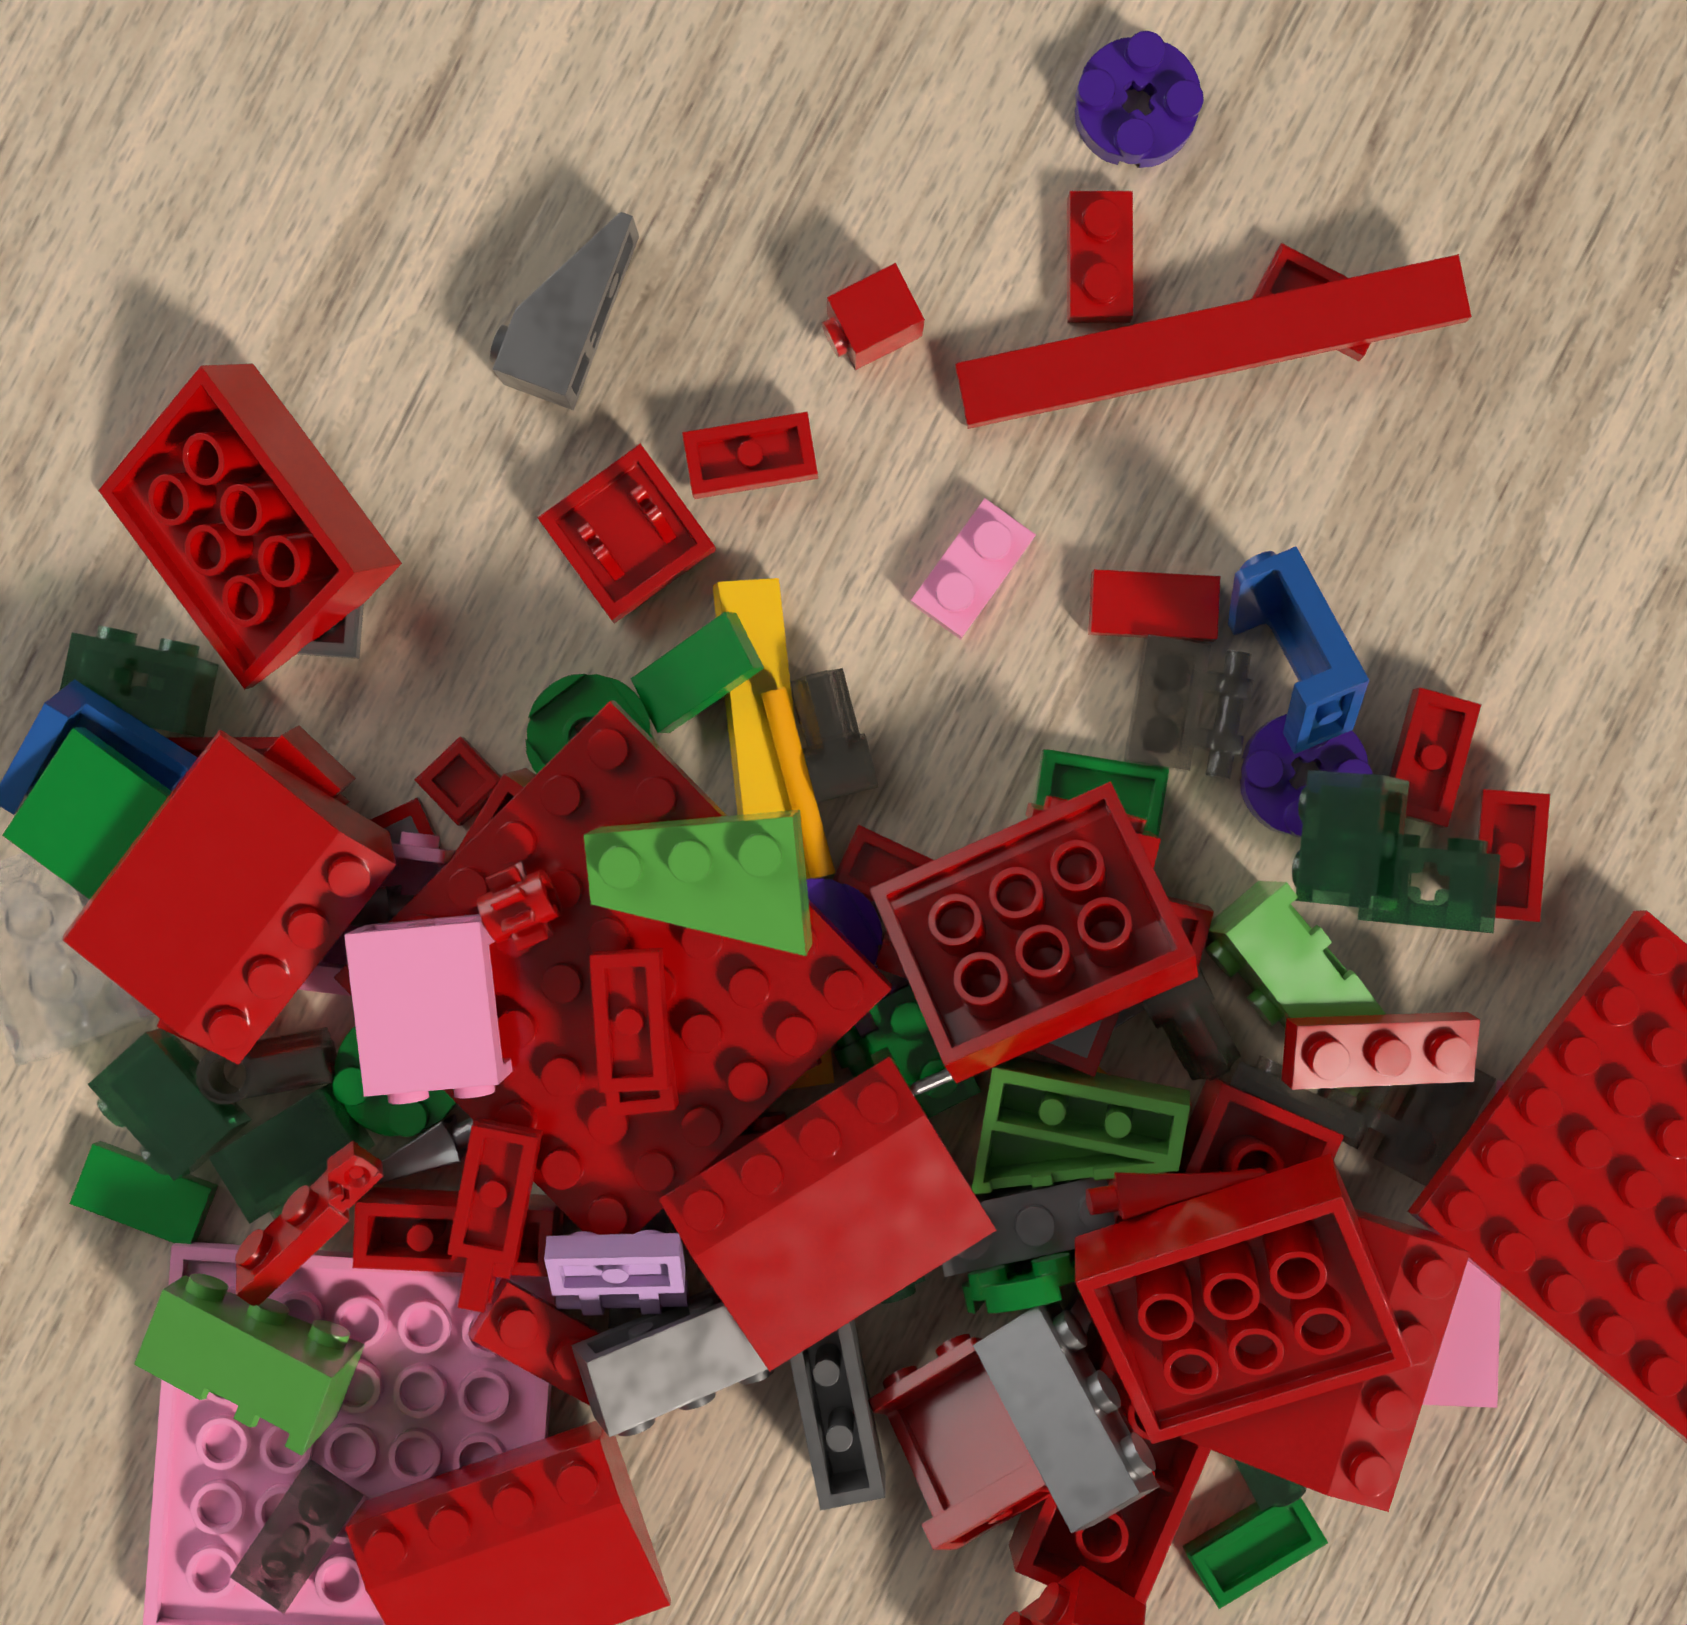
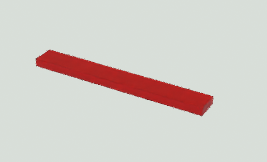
M1459 254L958 362L955 363V370L967 429L1461 324L1467 322L1472 316Z

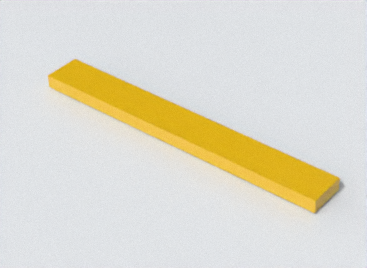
M779 578L717 582L712 585L716 617L723 612L737 613L764 666V669L725 695L737 815L790 811L792 807L761 693L786 687L794 716ZM805 859L806 879H810V874ZM831 1048L820 1057L822 1060L820 1065L806 1071L787 1090L834 1083Z

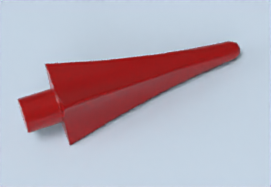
M1262 1168L1211 1173L1156 1174L1114 1172V1178L1107 1179L1108 1186L1086 1189V1202L1091 1216L1114 1212L1116 1224L1157 1209L1266 1175L1267 1172Z

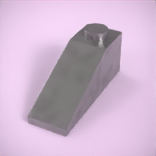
M623 212L616 215L515 309L509 327L505 325L499 327L491 346L490 360L495 362L493 370L503 385L574 411L639 239L633 216Z

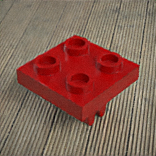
M641 443L537 517L614 624L716 551L713 542Z

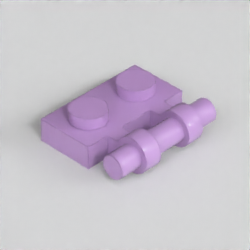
M643 1230L635 1234L598 1235L593 1232L580 1231L570 1235L546 1237L544 1261L552 1296H556L557 1309H582V1314L585 1316L604 1315L605 1308H641L642 1314H662L663 1307H688L689 1286L688 1280H685L686 1269L682 1239L678 1233Z

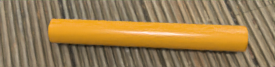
M786 687L761 693L792 810H800L804 856L810 878H819L835 873L833 861Z

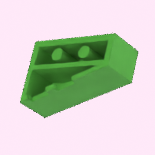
M800 810L599 827L584 834L590 901L592 905L803 956L807 955L812 946Z
M1256 882L1211 921L1207 937L1212 943L1205 948L1206 952L1228 977L1231 978L1237 972L1253 990L1246 997L1248 1002L1271 1027L1279 1021L1286 1029V1018L1386 1014L1356 973L1351 969L1347 971L1328 949L1332 941L1323 929L1318 925L1311 928L1291 905L1298 896L1287 882Z
M1015 1057L992 1068L972 1190L974 1194L990 1193L992 1189L1032 1185L1033 1188L1050 1186L1054 1182L1093 1177L1094 1180L1114 1178V1172L1163 1173L1179 1171L1190 1110V1090L1096 1072L1095 1077L1068 1066L1022 1057Z
M196 1273L191 1274L190 1277L183 1276L164 1288L134 1365L198 1400L206 1399L209 1392L238 1405L233 1419L250 1428L257 1426L260 1418L290 1433L285 1447L302 1456L338 1417L365 1344L350 1339V1331L339 1324L326 1320H314L311 1324L288 1315L290 1310L286 1305L267 1298L259 1306L255 1305L253 1307L235 1294L227 1292L229 1288L227 1283L210 1275Z

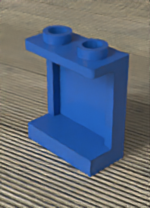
M1297 546L1278 554L1273 551H1266L1253 556L1235 573L1228 626L1233 635H1238L1259 625L1267 624L1277 639L1299 681L1294 684L1283 729V734L1293 753L1296 754L1354 729L1369 678Z
M74 679L42 706L0 783V807L13 815L18 812L72 728L85 727L171 791L175 789L197 760V757Z

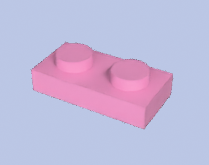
M984 498L913 596L910 604L961 640L1033 541L1036 534Z

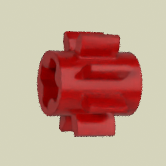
M520 862L485 878L491 891L478 897L477 906L482 922L495 942L501 943L512 938L517 951H521L554 935V930L549 921L561 917L563 911L556 888L544 870L540 869L528 875L524 864Z

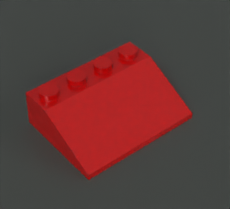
M253 363L201 365L98 490L244 690L253 688L301 651L300 649L311 641H315L344 619L347 614L365 603L402 564Z
M219 730L63 934V941L178 1034L239 1065L395 868L396 860L390 832L224 731Z
M1111 781L870 888V892L943 1064L956 1083L1198 977L1196 954Z
M890 1056L659 1198L660 1203L693 1260L769 1371L996 1231L995 1226Z
M1331 1153L1075 1237V1283L1151 1444L1413 1366L1358 1217Z
M1354 1209L1413 1366L1179 1437L1324 1495L1389 1512L1470 1252L1432 1231Z
M597 1421L365 1500L345 1526L365 1589L385 1625H616L668 1607L671 1604V1598L616 1436L609 1437Z

